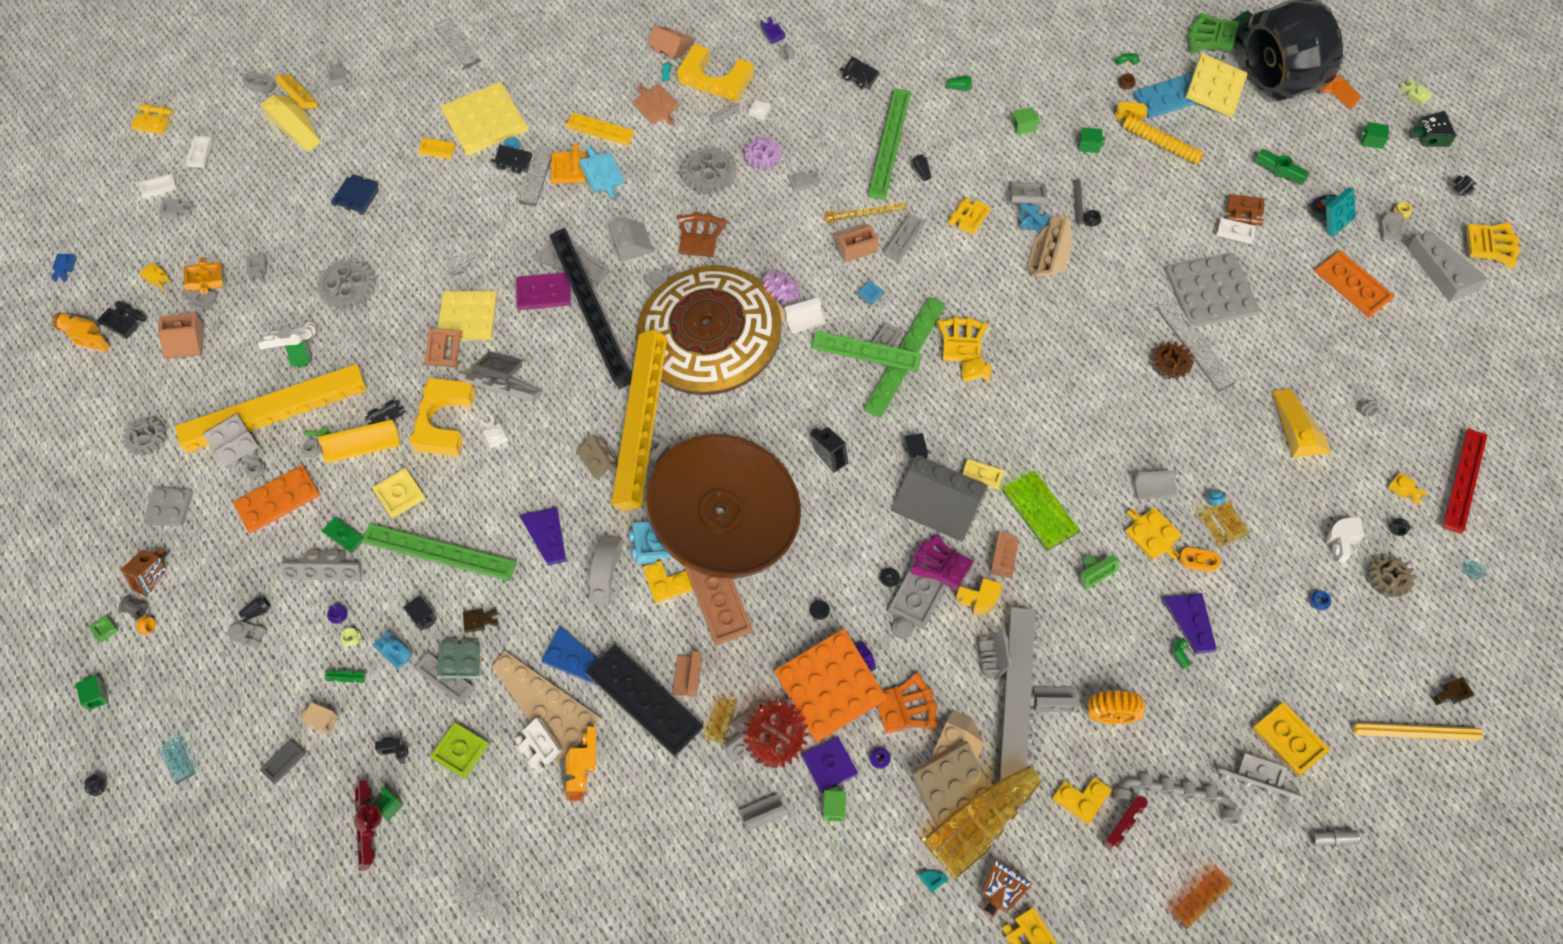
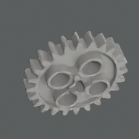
M706 146L705 150L699 147L698 152L693 150V155L688 153V158H684V163L681 164V176L686 186L690 185V190L696 188V193L702 190L703 195H705L706 191H709L710 195H712L714 190L718 194L720 188L725 191V185L730 187V182H734V177H736L735 159H732L731 154L727 155V150L722 152L721 147L715 150V146H712L711 149Z
M348 258L347 262L341 259L340 264L334 261L333 267L328 265L329 270H322L324 275L318 276L320 281L316 282L318 285L316 288L318 295L324 304H328L329 308L334 306L335 310H338L339 307L343 311H345L346 307L352 310L353 305L359 308V303L365 304L364 299H370L369 293H374L373 288L376 287V279L372 269H370L369 265H365L363 261L359 263L357 259L351 262L350 258Z

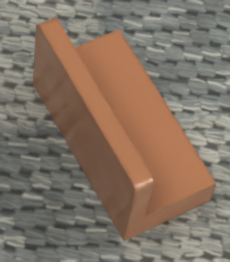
M693 651L692 656H678L673 695L697 697L702 664L701 652Z

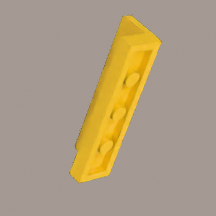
M393 420L318 437V441L323 449L325 463L401 446L399 432Z

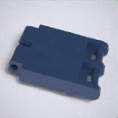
M352 174L351 177L345 179L332 199L331 205H338L344 207L345 210H354L360 215H364L379 191V184H377V181L368 178L364 179V177Z

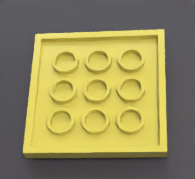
M501 81L440 106L466 156L528 130L525 121Z

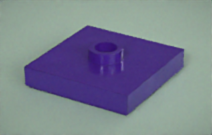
M839 736L801 755L820 794L858 775Z

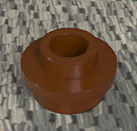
M1125 73L1119 78L1120 87L1131 89L1135 86L1136 80L1132 74Z

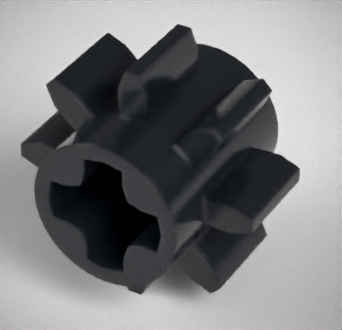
M1467 174L1464 177L1459 175L1453 181L1456 184L1453 189L1461 196H1464L1466 193L1470 196L1476 190L1473 187L1476 182Z

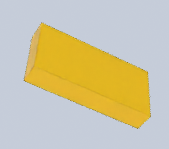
M423 138L418 152L422 155L451 159L456 149V143Z

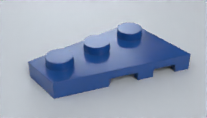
M559 626L541 660L542 663L596 685L586 676V672L598 659Z

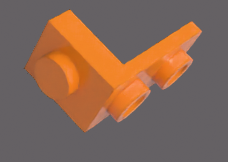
M1337 74L1329 85L1319 88L1322 92H1332L1348 109H1352L1362 98L1340 74Z

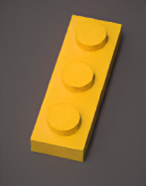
M276 75L275 80L300 107L304 109L317 107L318 102L291 75Z

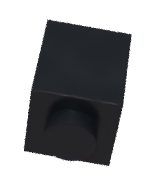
M420 595L403 607L420 631L430 628L437 620Z

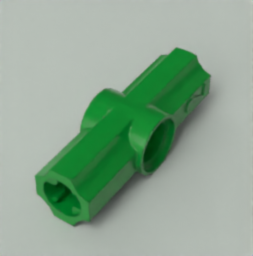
M1263 148L1255 160L1256 163L1272 170L1274 176L1278 178L1286 177L1300 185L1304 184L1310 173L1293 164L1289 156H1277Z

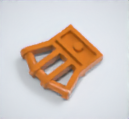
M919 672L900 687L883 691L888 700L877 706L885 734L911 727L937 729L936 711L938 705L937 702H934L933 690L922 680L923 676ZM914 684L921 690V692L902 695L903 692ZM925 698L926 705L907 710L905 703ZM928 712L927 721L910 720L911 716Z

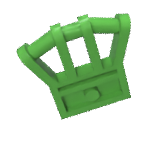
M1200 13L1195 23L1191 24L1190 33L1187 37L1190 42V52L1197 53L1205 49L1233 51L1239 21L1216 19L1205 13ZM1198 32H1208V33H1214V34L1198 33Z

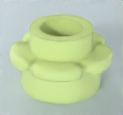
M346 628L342 631L340 639L346 647L355 646L359 643L361 635L354 628Z

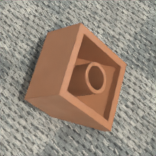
M653 26L648 45L653 47L652 50L659 53L663 51L667 53L666 56L676 59V57H682L695 39L669 27Z

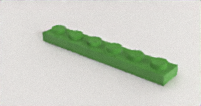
M820 331L815 332L812 349L914 372H918L922 357L921 353Z

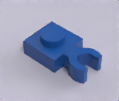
M57 254L52 267L55 271L52 274L54 282H57L59 277H61L63 282L68 280L66 274L73 271L77 260L74 254Z

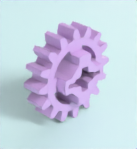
M757 136V140L752 138L751 143L747 142V147L744 149L745 160H748V165L753 164V168L759 166L760 170L763 167L768 170L770 165L775 167V163H779V158H781V146L778 145V141L773 142L772 137L769 140L766 136L763 139Z
M774 269L771 272L768 271L762 280L764 282L763 286L768 287L766 292L771 291L772 297L774 296L778 301L782 299L784 303L786 301L789 303L795 301L801 292L799 290L800 286L796 285L797 281L792 280V276H789L786 272L781 273L780 270H777V272Z

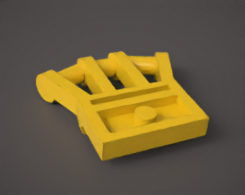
M1510 222L1494 226L1468 224L1466 233L1469 257L1486 258V261L1494 259L1504 263L1508 268L1516 267V259L1521 250L1518 246L1519 237L1513 232L1512 224ZM1501 231L1506 233V234H1495L1496 232H1501ZM1494 242H1505L1509 245L1495 244ZM1500 252L1509 253L1510 256H1507V255L1502 254V253H1500Z
M959 316L943 321L941 319L936 320L937 329L944 340L943 360L967 362L981 358V340L988 329L989 323L979 322L972 319V317H967L966 319L959 318ZM953 325V337H949L945 327ZM959 325L966 326V337H958ZM971 326L980 329L976 338H971Z

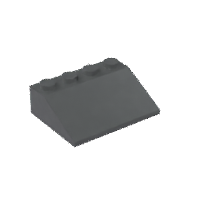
M916 455L894 503L892 512L963 542L986 496L988 485Z

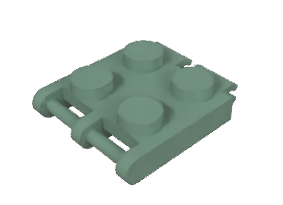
M443 639V644H439L437 681H441V679H456V681H460V679H475V681H479L480 644H476V639H462V644H458V639ZM442 673H456V675H448ZM461 673H475V675H460V674H461Z

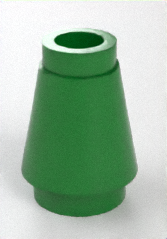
M963 75L948 79V89L966 92L972 90V76Z

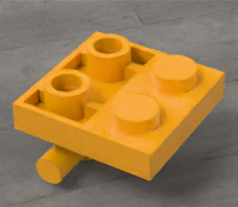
M573 144L572 152H552V184L586 182V177L579 162L581 159L587 158L586 151H579V144Z

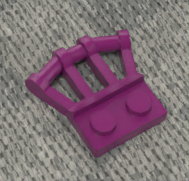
M935 534L930 540L921 542L918 546L919 550L914 552L911 573L935 579L958 590L972 568L974 560L958 553L957 549L951 550L943 542L941 536ZM935 546V547H936L938 550H940L941 552H939V551L933 549L932 547ZM925 555H927V556H929V557H931V558H933V559H935V560L941 562L942 564H940V563H938V562H936V561H934V560H932V559L926 557Z

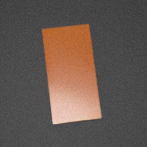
M1341 250L1314 271L1368 318L1395 297V295Z

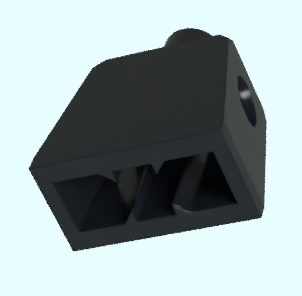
M829 427L823 430L815 428L811 431L810 436L813 438L815 452L833 474L849 464L846 442Z

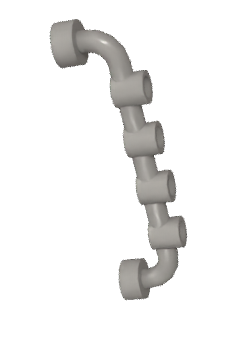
M1141 774L1140 779L1130 778L1125 780L1121 784L1120 789L1115 790L1114 801L1120 804H1130L1132 802V792L1128 791L1131 787H1137L1142 791H1159L1164 795H1180L1185 799H1202L1207 803L1218 802L1227 807V810L1223 811V822L1227 824L1240 823L1241 813L1236 810L1233 801L1228 796L1217 794V788L1213 786H1206L1204 791L1196 790V784L1192 782H1184L1182 787L1174 786L1173 779L1163 778L1161 783L1153 782L1151 775Z

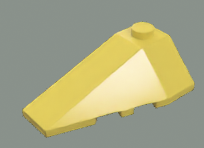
M272 95L260 104L266 118L307 152L321 143L305 110L290 96Z

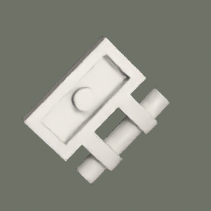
M535 718L522 731L526 739L522 736H518L515 739L518 744V750L520 753H524L528 759V765L530 768H534L537 774L544 770L541 760L544 764H549L563 751L541 718ZM531 745L536 751V754H534L531 750Z

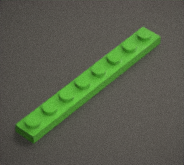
M894 89L869 191L870 198L886 200L911 96V91Z
M929 297L899 349L919 353L935 326L936 320L939 319L946 303ZM889 366L865 406V412L882 418L909 370Z
M369 524L362 540L366 545L509 582L516 567V562L513 560Z

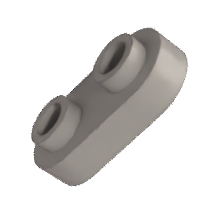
M248 72L242 77L246 88L257 91L270 92L276 85L271 76L261 73Z

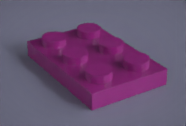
M566 273L516 277L517 310L571 306V284Z

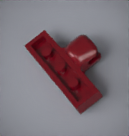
M359 780L354 787L355 815L353 822L357 834L358 871H365L375 861V852L371 850V842H373L374 838L373 831L377 829L382 821V812L374 804L369 806L371 788L368 787L367 780Z

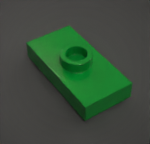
M336 517L322 530L323 534L351 554L363 542V536Z

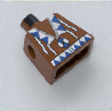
M159 547L154 553L141 550L120 569L131 590L145 597L149 596L166 572L162 563L163 559L168 555L165 550Z
M996 859L981 894L988 901L982 911L991 918H994L999 909L1008 913L1029 890L1032 882Z

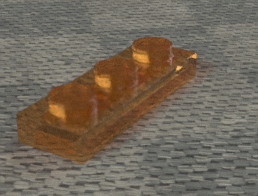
M1216 867L1170 913L1187 930L1233 883Z

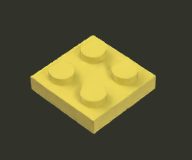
M406 468L372 487L392 519L426 499Z

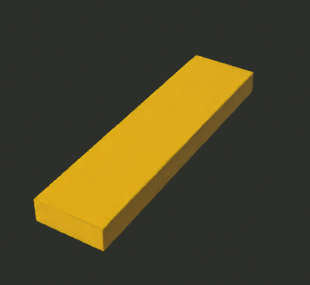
M574 112L566 124L568 129L626 146L629 145L635 134L634 130Z

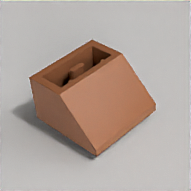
M863 223L832 233V237L844 262L878 252V238L871 225Z
M196 313L159 317L158 335L165 359L199 356L202 354L204 324Z

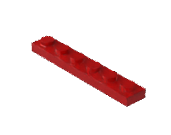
M1469 428L1465 432L1442 528L1459 534L1465 531L1487 434Z

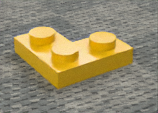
M662 561L643 566V571L655 604L693 591L686 571L667 577Z
M1095 777L1084 793H1081L1064 781L1052 800L1089 825L1112 789Z

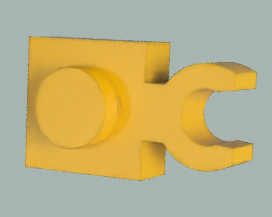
M153 262L139 272L143 279L151 285L156 283L160 290L164 289L161 285L163 282L171 283L169 278L165 276V272Z
M1402 472L1388 486L1390 490L1403 499L1408 495L1411 501L1417 505L1422 501L1417 495H1420L1422 498L1427 495L1425 490L1415 488L1417 483Z

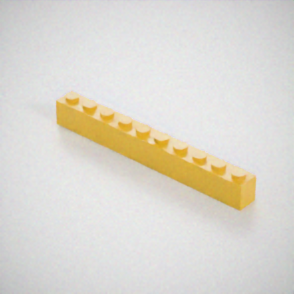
M656 329L641 333L638 336L611 505L622 511L640 509L642 506L667 337Z
M358 364L176 425L175 429L179 445L186 453L194 452L199 448L210 445L202 433L234 414H237L247 430L252 432L254 429L269 426L280 420H287L294 415L307 413L309 410L324 407L335 401H342L352 395H359L368 389L362 371Z

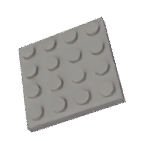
M1235 253L1171 265L1165 269L1190 329L1258 315L1261 311Z

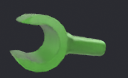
M322 426L319 431H304L303 434L320 437L331 434V432H328L327 427Z

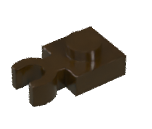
M483 609L463 612L465 633L483 631L486 624L498 626V620H491L492 616L498 615V611L490 610L487 614H484Z

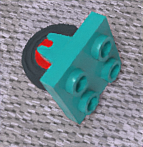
M1348 187L1339 196H1319L1311 203L1312 216L1318 220H1327V234L1334 237L1356 218L1355 189Z

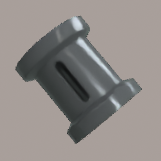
M128 595L119 603L118 610L122 613L127 612L134 619L138 620L146 613L147 604L139 603Z

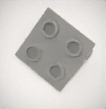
M1004 627L991 640H988V637H982L979 642L980 656L984 658L981 660L983 663V674L986 675L987 679L994 678V681L998 680L1012 663L1007 647L1008 636L1005 634Z

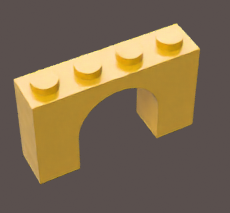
M694 44L677 70L678 82L682 85L694 87L697 90L706 91L714 96L717 95L729 101L738 102L754 76V63L738 59L727 75L718 78L709 77L703 73L710 60L709 48Z
M428 378L427 385H424L423 400L419 403V415L414 421V433L410 435V444H412L416 452L459 456L463 443L460 431L435 428L431 425V419L437 410L445 406L472 407L476 392L473 384L463 381Z

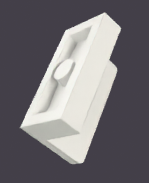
M819 297L784 307L785 319L792 334L825 324Z

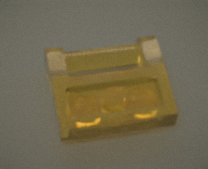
M1229 500L1222 505L1205 509L1198 514L1199 518L1204 520L1217 540L1216 544L1219 548L1246 537L1250 533ZM1212 516L1215 517V519L1217 520V522L1219 523L1227 537H1224L1222 535V533L1216 526L1215 522L1211 518Z

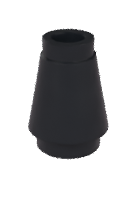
M923 154L915 156L912 159V167L923 181L930 180L932 175L928 158Z
M264 595L256 596L238 613L241 619L246 622L268 613L271 605Z

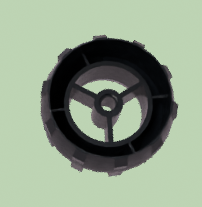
M1318 0L1283 1L1272 8L1255 13L1250 19L1248 25L1250 31L1245 33L1243 45L1246 47L1247 56L1245 63L1247 68H1250L1255 79L1254 84L1260 90H1267V96L1275 101L1290 99L1313 92L1318 88L1329 85L1334 80L1343 62L1342 34L1331 10Z

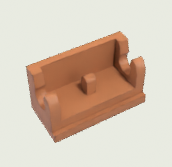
M999 531L991 575L1012 579L1019 543L1017 536Z

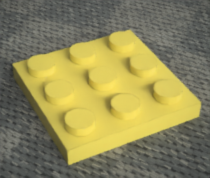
M1202 53L1198 58L1185 98L1232 117L1235 113L1247 73Z
M443 291L438 329L462 331V338L460 340H492L497 291Z

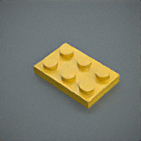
M1285 702L1280 704L1252 728L1298 778L1330 751L1324 742Z

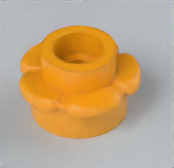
M144 615L136 622V629L142 635L152 633L155 630V620Z

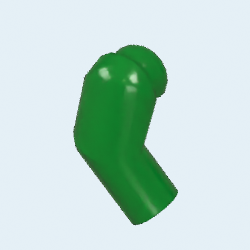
M1125 53L1114 58L1117 66L1130 60L1132 65L1140 62L1139 54Z

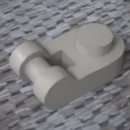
M235 622L228 629V636L232 641L255 649L260 644L261 636H264L266 633V629L244 622Z

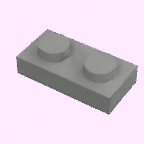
M886 322L871 343L893 347L901 336L902 330Z

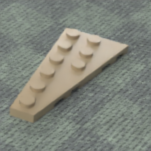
M506 651L493 664L492 668L531 723L535 718H541L563 749L555 758L560 766V762L565 760L570 748H579L582 745V733L586 732L587 727H596L601 720L600 717Z

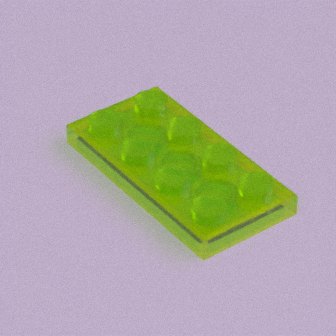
M1035 470L1003 488V494L1046 551L1079 534L1080 529Z

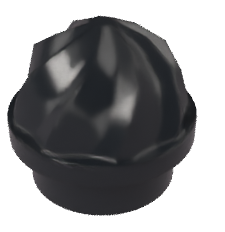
M100 774L89 776L84 781L85 792L92 796L101 795L106 788L105 778L101 777Z

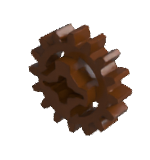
M1167 341L1166 346L1161 343L1159 348L1156 347L1152 356V366H1157L1155 371H1161L1162 377L1168 375V379H1171L1174 376L1178 380L1180 375L1184 378L1187 373H1190L1194 363L1192 360L1193 354H1189V348L1184 349V344L1178 346L1177 341H1175L1171 345Z

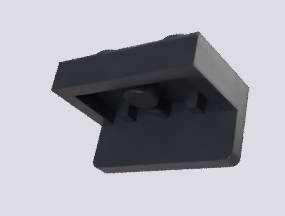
M853 56L845 68L840 67L839 69L845 80L849 82L850 80L854 81L855 85L861 89L865 87L870 90L880 75L878 70Z
M499 144L495 159L491 158V162L495 165V168L500 170L508 168L516 174H521V172L527 173L532 153Z

